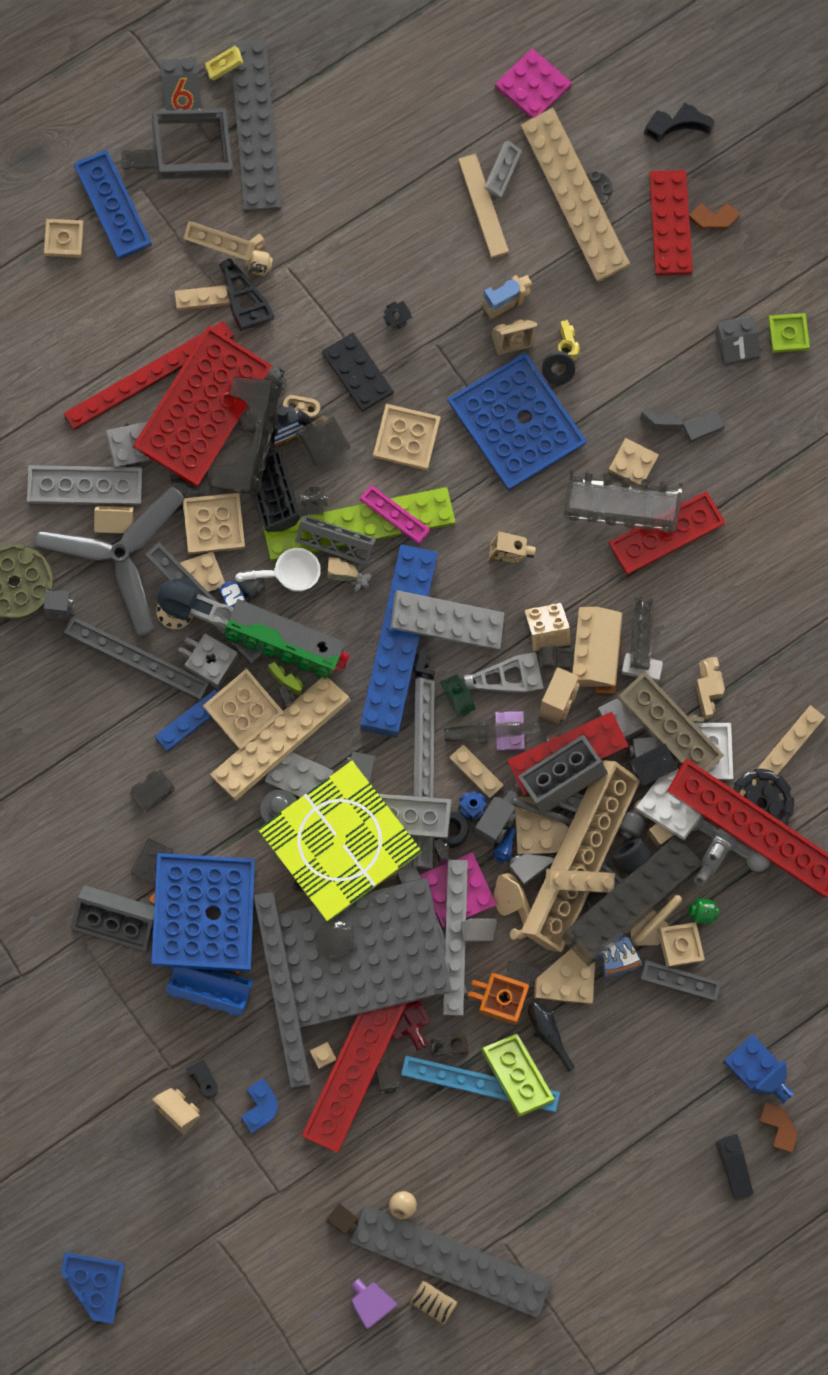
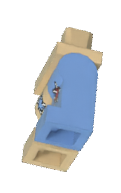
M515 275L511 280L505 282L504 286L494 291L491 287L484 290L481 305L490 319L513 308L516 303L518 306L521 305L524 297L531 293L530 287H532V282L527 275L520 279Z

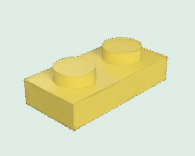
M233 46L205 63L210 79L215 81L243 64L239 48Z

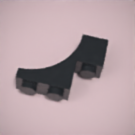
M684 103L673 119L666 112H661L657 109L645 126L644 134L658 143L668 134L682 129L699 130L709 135L713 130L715 121L709 115L699 112L694 106Z

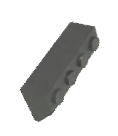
M582 735L519 775L518 778L541 814H544L608 772L588 740Z
M84 885L77 899L71 929L146 952L153 932L154 906Z

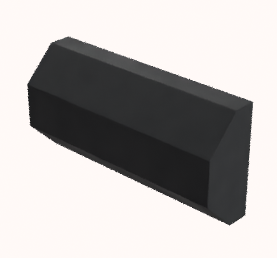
M278 450L246 465L264 529L267 532H281L295 526L301 515L283 453Z

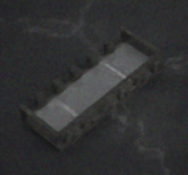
M570 469L564 518H568L571 521L585 520L589 523L601 522L611 526L616 524L624 525L628 528L641 527L645 530L658 529L667 533L677 532L683 483H679L678 489L667 488V482H660V487L649 486V481L646 479L641 480V485L631 484L628 477H623L622 482L611 481L610 475H604L603 480L593 479V474L590 472L585 473V478L574 477V470Z

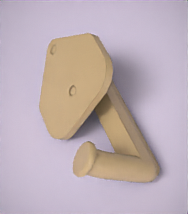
M513 874L499 875L493 895L496 908L503 916L518 910L524 925L531 909L522 884ZM515 928L510 932L512 940L527 937L521 933V930Z
M670 895L668 903L658 913L648 906L639 908L630 919L631 943L635 946L659 945L661 942L658 929L669 927L664 919L682 902L681 896Z

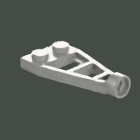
M536 652L517 655L475 674L463 676L466 691L481 690L525 694L544 689ZM513 667L519 668L521 682L508 683L505 680L504 672ZM499 673L500 684L489 685L486 683L485 677L487 675Z

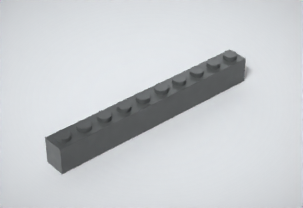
M273 892L254 895L291 1091L309 1088L311 1083Z

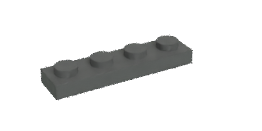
M645 961L640 981L713 1002L717 1001L721 986L719 981L650 961Z

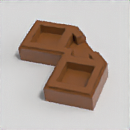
M700 203L689 214V219L701 229H728L740 217V213L728 203L716 214Z
M765 1102L759 1122L778 1128L772 1147L792 1153L798 1134L784 1108Z

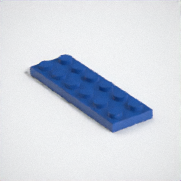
M108 150L73 163L117 258L121 259L152 246V242Z

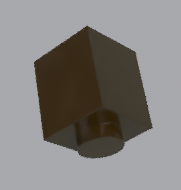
M340 1203L326 1219L344 1236L347 1233L352 1234L358 1226L356 1223L358 1218Z

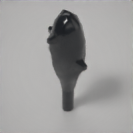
M536 1001L530 1003L528 1015L536 1030L534 1036H539L540 1040L559 1055L568 1072L573 1070L575 1066L563 1047L554 1019L555 1011H549L545 1006Z

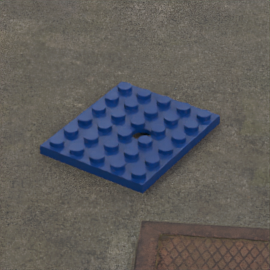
M526 352L447 399V402L508 491L587 444L586 439ZM521 411L529 412L532 420L527 424L519 422L517 415Z
M157 853L151 966L250 972L255 859ZM209 907H216L221 912V916L216 920H210L205 912Z

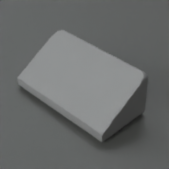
M626 653L622 674L638 677L645 671L655 682H659L663 662Z
M468 919L461 922L464 941H493L497 919Z

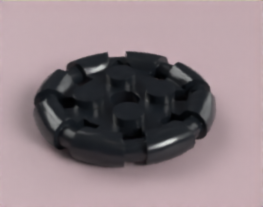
M759 768L754 769L753 772L747 771L735 781L733 790L739 794L741 789L746 792L744 797L756 805L757 800L762 798L764 800V807L762 808L764 811L785 825L789 824L788 819L794 812V797H791V788L781 775L777 776L772 770ZM756 779L757 784L753 785L752 780ZM769 780L773 782L772 786L767 785ZM782 793L784 800L780 801L778 794ZM780 811L783 812L781 818L776 816L780 813Z

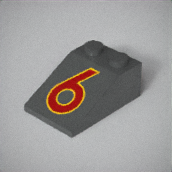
M196 57L160 60L165 110L202 109Z

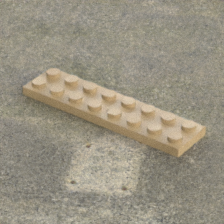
M328 677L326 679L320 678L283 711L282 715L276 718L275 721L241 750L236 751L213 771L210 776L237 801L351 701L349 696Z

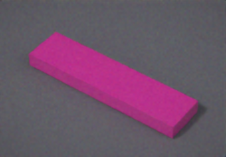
M370 485L359 498V501L417 545H420L431 531V529L373 485Z

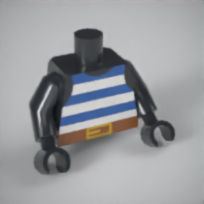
M280 406L276 412L269 414L267 423L262 430L265 448H268L266 456L276 452L273 446L277 447L307 434L306 431H309L308 437L312 444H315L312 440L314 436H318L321 441L322 438L319 432L313 429L314 426L311 427L312 421L307 413L301 410H294L293 406Z

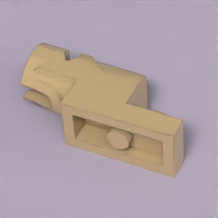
M717 657L707 658L699 663L701 679H697L695 687L704 720L711 719L715 712L714 702H710V700L722 698L725 690L722 673L716 671L720 667Z

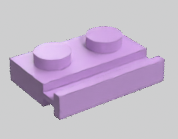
M523 711L495 712L496 751H524Z

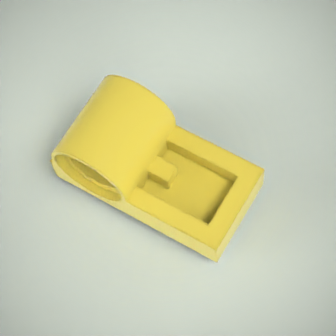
M568 320L561 321L559 329L563 340L559 343L557 351H562L564 348L569 349L570 352L568 354L576 361L580 348L578 342L575 343L573 338L575 336L574 328L569 325Z

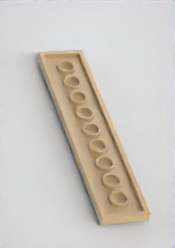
M554 108L521 124L596 280L600 282L630 266L631 264Z

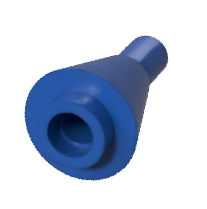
M510 828L506 838L493 851L497 861L505 863L511 860L516 829Z

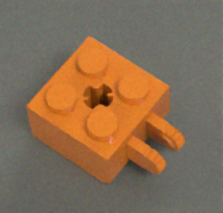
M491 973L488 984L473 980L471 985L486 990L484 996L475 992L468 993V997L482 1002L479 1014L516 1026L529 984L496 973ZM507 996L506 1000L508 1002L502 1003L499 997Z

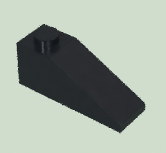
M738 1134L718 1139L716 1145L734 1200L754 1194Z

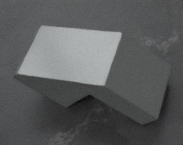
M646 407L640 416L655 431H680L684 424V421L672 410L660 419Z

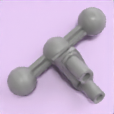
M703 816L692 829V831L699 829L713 838L710 847L699 864V871L694 878V882L699 886H703L708 877L715 874L730 850L746 858V863L752 871L762 872L770 865V861L764 856L740 843L721 828L717 829L704 821Z

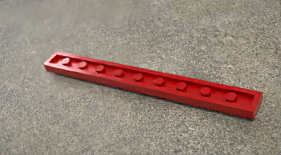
M224 321L212 327L226 337L234 338V335ZM203 333L66 411L64 416L72 429H78L180 370Z

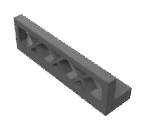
M304 515L300 522L295 542L368 565L377 538ZM303 530L310 532L313 538L310 540L301 538ZM326 537L330 540L331 544L328 546L322 545L319 539ZM345 543L349 550L345 552L340 551L337 544ZM359 548L366 550V557H358L355 550Z

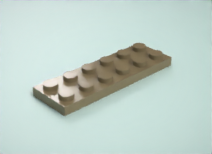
M645 671L617 697L661 745L666 743L672 757L680 765H682L685 759H689L708 772L724 756Z

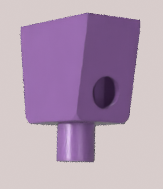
M359 1278L350 1285L357 1294L351 1300V1303L366 1330L370 1329L398 1305L374 1282L366 1287Z

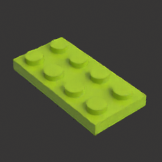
M518 1034L482 1048L484 1057L518 1117L554 1102L552 1093Z

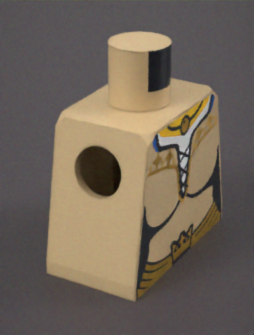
M498 532L490 543L489 560L520 563L524 557L534 558L535 547L526 546L527 538Z

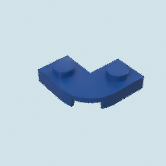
M264 1078L247 1088L248 1093L257 1106L241 1116L252 1134L271 1122L278 1108L277 1099Z

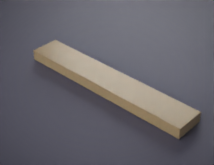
M476 154L459 158L458 163L491 259L509 254L490 194L484 189L486 183Z

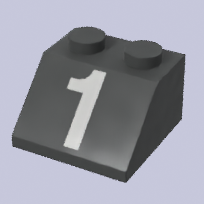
M754 316L717 323L715 334L724 365L760 358L759 337Z

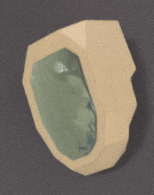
M329 557V579L341 581L356 580L358 571L354 565L340 558Z

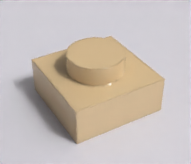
M261 234L249 240L255 243L254 250H263L264 238Z
M328 1042L310 1050L318 1069L336 1061Z

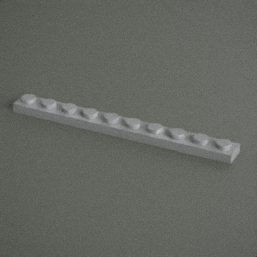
M421 677L415 679L414 797L433 798L435 681ZM413 836V840L422 850V853L413 859V867L427 870L432 869L433 838Z

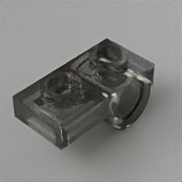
M550 645L540 647L538 650L539 668L557 669L559 667L561 669H573L575 648H557Z

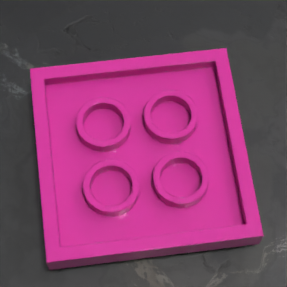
M531 49L495 84V88L531 119L545 112L572 86L570 80L534 49Z
M473 852L456 859L468 860L466 919L496 907V902ZM448 863L420 874L421 879L428 878L435 913L442 929L446 928Z

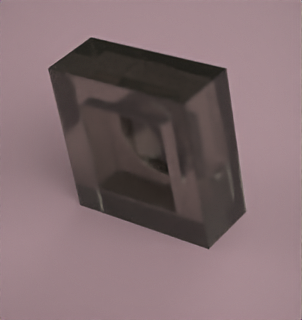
M286 685L279 687V694L286 709L292 705V701H295L292 690L288 691Z

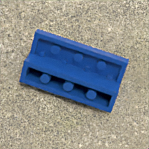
M174 967L165 993L170 994L174 998L187 999L193 1004L207 1005L213 1010L220 1009L226 1011L233 1016H243L254 980L221 970Z

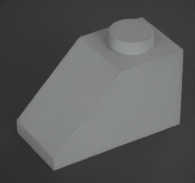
M524 854L521 857L517 855L510 861L509 871L524 887L551 867L554 859L552 857Z

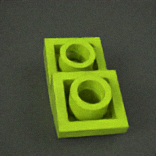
M275 662L268 665V671L279 684L298 696L302 694L301 687L303 685L298 677L294 678L292 673L285 677L286 672L281 665L277 666Z

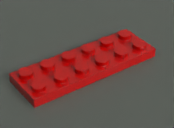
M686 170L650 171L649 184L655 276L692 275Z
M706 491L609 541L608 544L626 575H629L724 526L726 522Z
M609 712L508 759L509 767L523 796L528 794L518 776L582 735L585 736L601 760L629 747L613 712Z

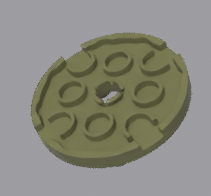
M18 544L0 547V617L5 619L29 617L43 608L46 590L52 591L53 576L46 559L36 550ZM12 578H18L20 580V583L17 585V587L11 586L9 584V581Z

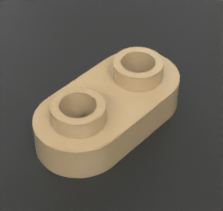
M290 395L283 401V406L288 407L294 404L296 406L294 410H301L307 413L310 419L316 418L320 413V404L315 399ZM313 408L314 411L308 412V409Z

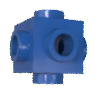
M473 790L470 794L468 792L459 799V813L471 822L476 818L479 820L485 813L487 804L482 794H476ZM473 802L476 806L472 807L470 803Z

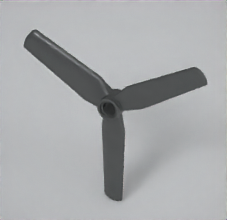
M170 487L125 531L121 541L114 545L100 539L47 531L37 532L34 545L96 561L113 560L116 564V580L137 636H145L154 630L138 569L130 560L131 555L142 549L184 501V496L177 488ZM124 551L123 557H116L117 552Z

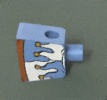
M616 929L605 932L608 942L600 947L604 978L640 969L642 963L629 938L619 939Z

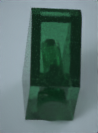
M458 675L440 682L452 709L458 717L468 715L476 710L470 690Z

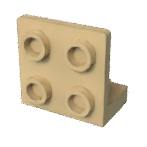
M561 603L525 610V616L531 631L533 651L571 645L570 627Z

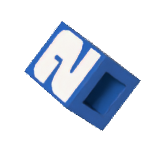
M237 581L226 582L219 588V594L225 605L234 608L237 599L246 602Z

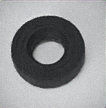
M555 351L548 354L542 363L543 376L548 382L555 385L569 382L575 374L573 358L563 351ZM555 362H562L565 364L566 370L562 374H555L551 370L552 365Z

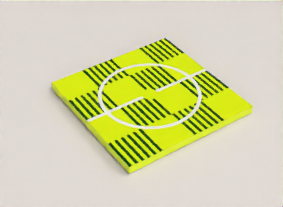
M353 761L346 764L258 828L260 834L327 922L422 853V850Z

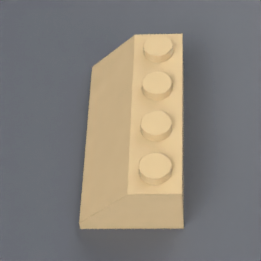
M579 607L573 674L579 676L577 681L580 684L579 687L616 686L622 612L600 607Z

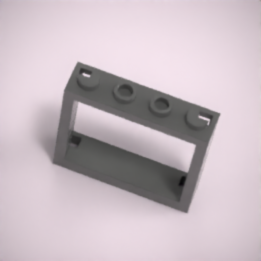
M195 108L193 110L175 109L166 111L161 109V111H153L151 123L158 180L231 177L233 167L226 109L212 108L202 110L201 108ZM219 122L223 163L163 165L159 124Z

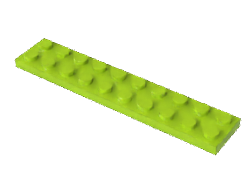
M447 487L391 498L392 501L429 529L455 525ZM364 504L307 515L377 538L376 540L404 535ZM304 516L299 519L295 526L281 532H267L263 526L271 562L277 561L281 554L292 548H303L311 553L322 552L321 550L295 542L300 522ZM303 530L301 538L310 540L313 536L310 532ZM326 537L319 539L322 545L328 546L331 544L330 540ZM345 543L337 544L338 548L347 547Z

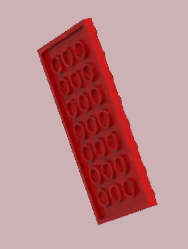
M208 325L132 447L197 487L272 365Z

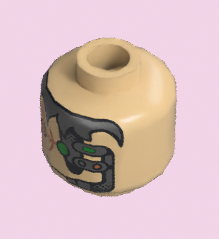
M253 250L251 260H245L244 266L248 267L250 274L265 276L267 272L270 273L272 258H270L267 252Z

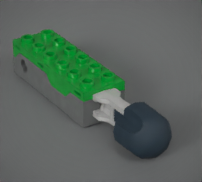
M182 579L168 580L158 590V605L168 615L183 621L187 620L189 615L209 622L224 629L223 636H226L228 641L244 643V646L250 650H262V654L267 657L275 656L280 658L281 662L288 665L291 663L297 665L298 669L305 672L312 671L319 678L323 677L326 679L328 677L330 679L333 672L345 669L350 657L348 653L343 652L344 641L240 599H237L234 608L199 595L197 585Z

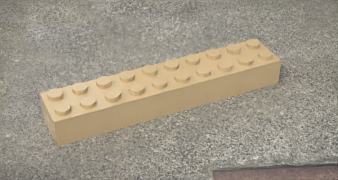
M601 760L608 773L588 786L550 869L599 872L641 780L617 762ZM545 878L521 933L546 950L562 952L590 891L545 889Z

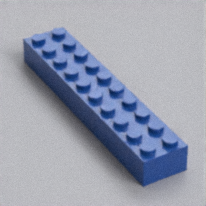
M400 545L360 730L398 738L420 635L390 629L394 595L398 590L429 597L438 552Z

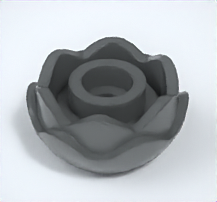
M280 366L273 368L270 372L271 385L279 390L285 388L287 379L284 377L285 370Z

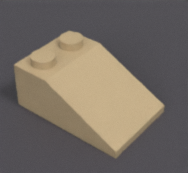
M517 320L513 324H500L493 328L492 338L497 355L533 347L537 323L530 320Z
M170 1088L155 1096L153 1103L155 1108L184 1135L200 1119L198 1114L200 1110L193 1103L190 1105L184 1101L186 1097L178 1089L174 1091Z

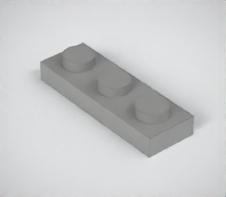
M510 141L504 142L484 189L497 198L502 197L522 152L521 149Z

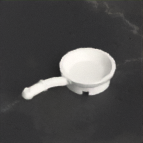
M292 548L279 556L274 571L253 570L252 572L238 573L235 579L242 582L244 580H256L257 578L276 577L290 591L302 592L317 583L320 576V564L317 557L310 551L303 548Z

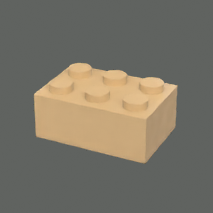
M557 667L542 700L538 716L557 725L560 724L561 720L565 721L571 707L570 705L573 704L580 684L577 681L579 676Z

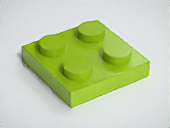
M806 313L771 315L768 317L772 353L806 351L810 349Z

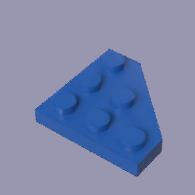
M65 1253L61 1274L92 1320L109 1324L114 1323L125 1263Z

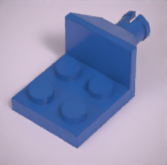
M751 1035L724 1060V1063L753 1094L770 1095L773 1093L783 1104L795 1094L784 1082L787 1079L786 1062L783 1060L779 1063L754 1035Z

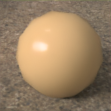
M402 1191L393 1195L390 1199L389 1208L392 1215L396 1218L408 1219L416 1212L417 1202L411 1193Z

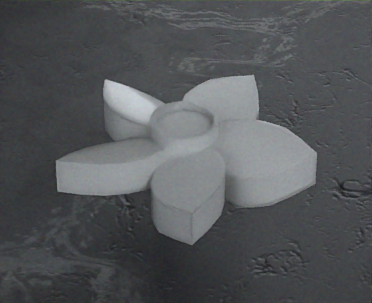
M358 573L357 580L349 583L355 586V591H358L361 586L366 588L369 586L368 581L371 578V574L362 575Z

